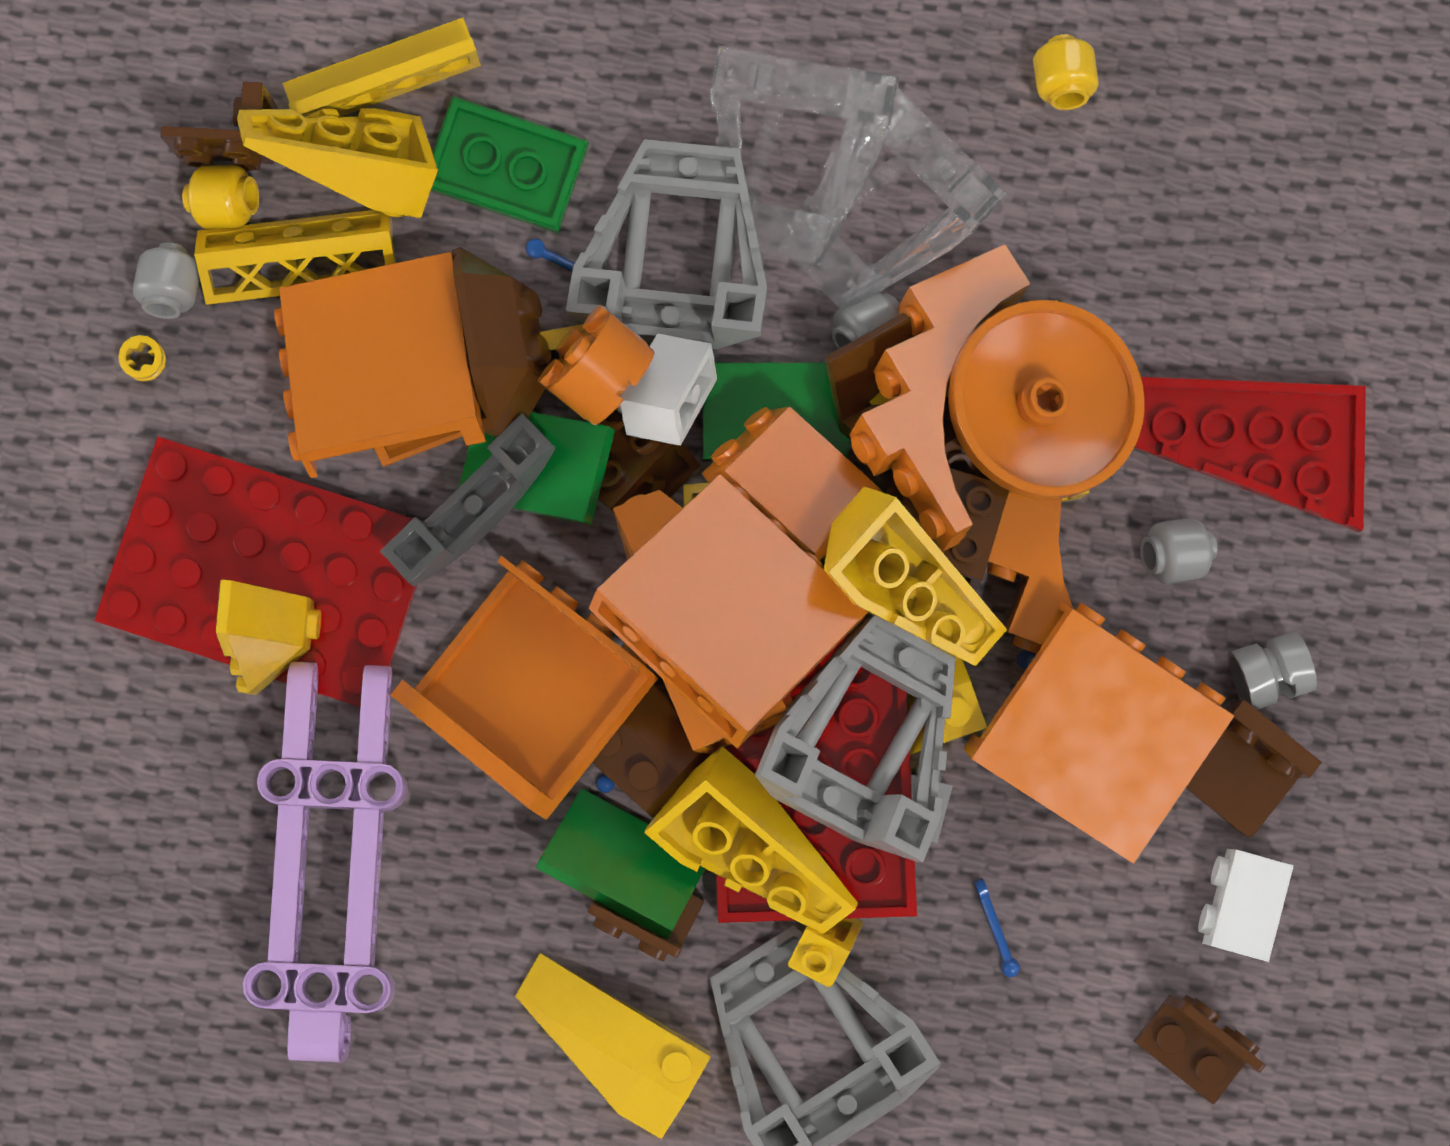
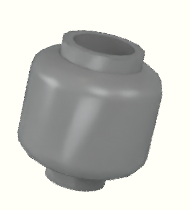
M162 243L156 248L146 250L139 256L133 283V296L142 305L144 312L149 315L163 319H173L179 317L180 313L191 309L195 304L200 277L195 258L187 254L188 251L183 246L175 243Z
M869 289L859 292L834 314L832 338L837 348H842L898 316L897 308L899 302L887 293L882 295L875 290Z
M1196 518L1162 521L1155 523L1149 529L1147 536L1142 539L1140 547L1141 560L1145 570L1161 583L1176 584L1199 580L1208 574L1212 560L1217 556V542L1214 535L1207 531L1205 526Z

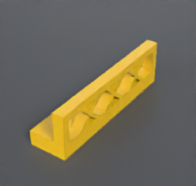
M460 18L282 84L289 100V108L300 113L302 116L319 117L321 109H336L340 114L339 117L358 111L360 108L369 107L479 67L481 64L464 18Z
M367 210L249 224L240 228L198 230L194 256L205 303L208 305L280 296L279 288L366 270L354 262L360 253L364 251L382 249L385 265L395 264L396 259L392 242V218L383 212ZM326 256L339 264L332 274L320 276L306 268V266L313 257ZM278 262L291 270L283 280L270 281L257 273L265 263ZM230 268L241 275L242 278L235 286L214 288L211 270Z

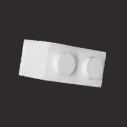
M657 333L650 345V348L655 352L651 364L637 385L634 387L629 384L620 395L624 401L617 408L619 413H622L626 435L681 446L717 381L712 344Z
M1227 849L1225 857L1218 856L1211 874V884L1217 886L1213 904H1205L1199 920L1198 931L1205 934L1202 944L1269 962L1294 865L1236 849Z

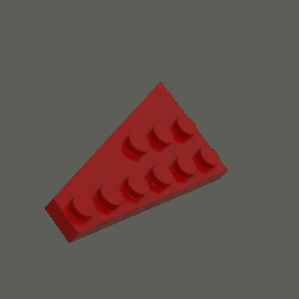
M1141 377L1144 391V417L1141 432L1134 449L1356 532L1364 530L1366 386Z

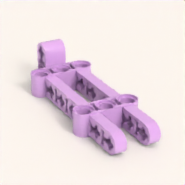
M290 662L286 687L282 759L268 762L258 774V790L263 798L278 805L268 962L258 963L249 969L244 977L243 992L247 1000L256 1007L290 1010L287 1047L288 1059L291 1061L335 1063L347 1061L350 1051L351 1017L346 1015V1012L370 1013L381 1011L389 1006L394 999L396 988L391 974L383 968L374 967L384 811H391L401 806L408 793L407 781L403 774L392 766L387 765L392 698L390 695L392 693L391 666L365 665L362 680L357 762L313 760L318 696V665L313 662ZM288 769L295 776L294 789L288 795L278 797L272 790L271 783L273 777L281 770ZM332 772H340L345 778V789L339 797L327 799L321 790L322 780ZM380 775H391L396 783L395 793L386 801H376L371 794L372 782ZM310 808L354 810L344 965L299 963ZM268 970L275 972L281 980V990L272 1000L264 998L258 990V980ZM319 972L328 976L332 982L331 995L323 1002L314 1000L308 992L309 980ZM367 975L376 976L383 985L382 997L374 1004L365 1003L358 995L359 982Z

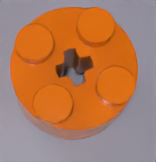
M602 305L597 306L587 317L582 326L584 329L581 332L574 327L563 337L556 348V351L562 356L559 360L554 359L538 379L541 385L593 425H597L606 419L624 401L620 395L629 384L634 387L637 385L651 364L655 354L654 350L647 345L645 340Z

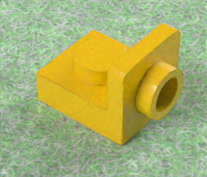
M856 918L842 919L824 934L806 926L788 962V966L826 987H831L843 967L864 922Z

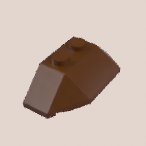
M458 247L452 250L453 271L477 401L481 406V420L484 432L497 438L521 414L528 419L545 390V387L538 382V379L547 367V363L550 362L551 353L546 339L540 335L539 317L542 316V305L537 293L533 289L462 247Z
M653 684L592 763L654 818L690 773L711 754L692 750L672 700Z

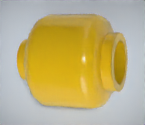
M1069 34L1057 35L1039 48L1033 57L1038 95L1056 109L1072 110L1083 106L1099 86L1094 49L1084 40Z
M201 166L193 172L189 184L184 186L182 199L186 211L192 214L194 221L202 228H240L250 220L251 215L257 212L259 207V190L255 179L248 176V173L241 166Z

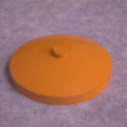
M1036 300L1018 303L999 311L982 323L964 342L955 359L950 375L948 388L949 412L953 429L964 452L972 463L990 480L1022 496L1036 499H1062L1090 490L1111 477L1125 463L1133 451L1141 432L1144 417V391L1140 373L1132 354L1117 333L1103 320L1080 307L1068 303Z

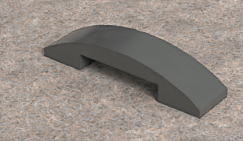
M523 414L518 416L487 447L493 455L424 522L420 521L417 517L413 518L380 551L412 586L441 571L481 540L516 505L544 469L556 448Z

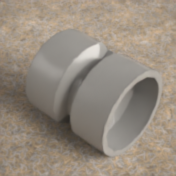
M1297 631L1268 639L1264 649L1256 643L1228 652V665L1239 699L1247 701L1255 709L1277 703L1279 694L1290 699L1317 689V676L1310 652Z

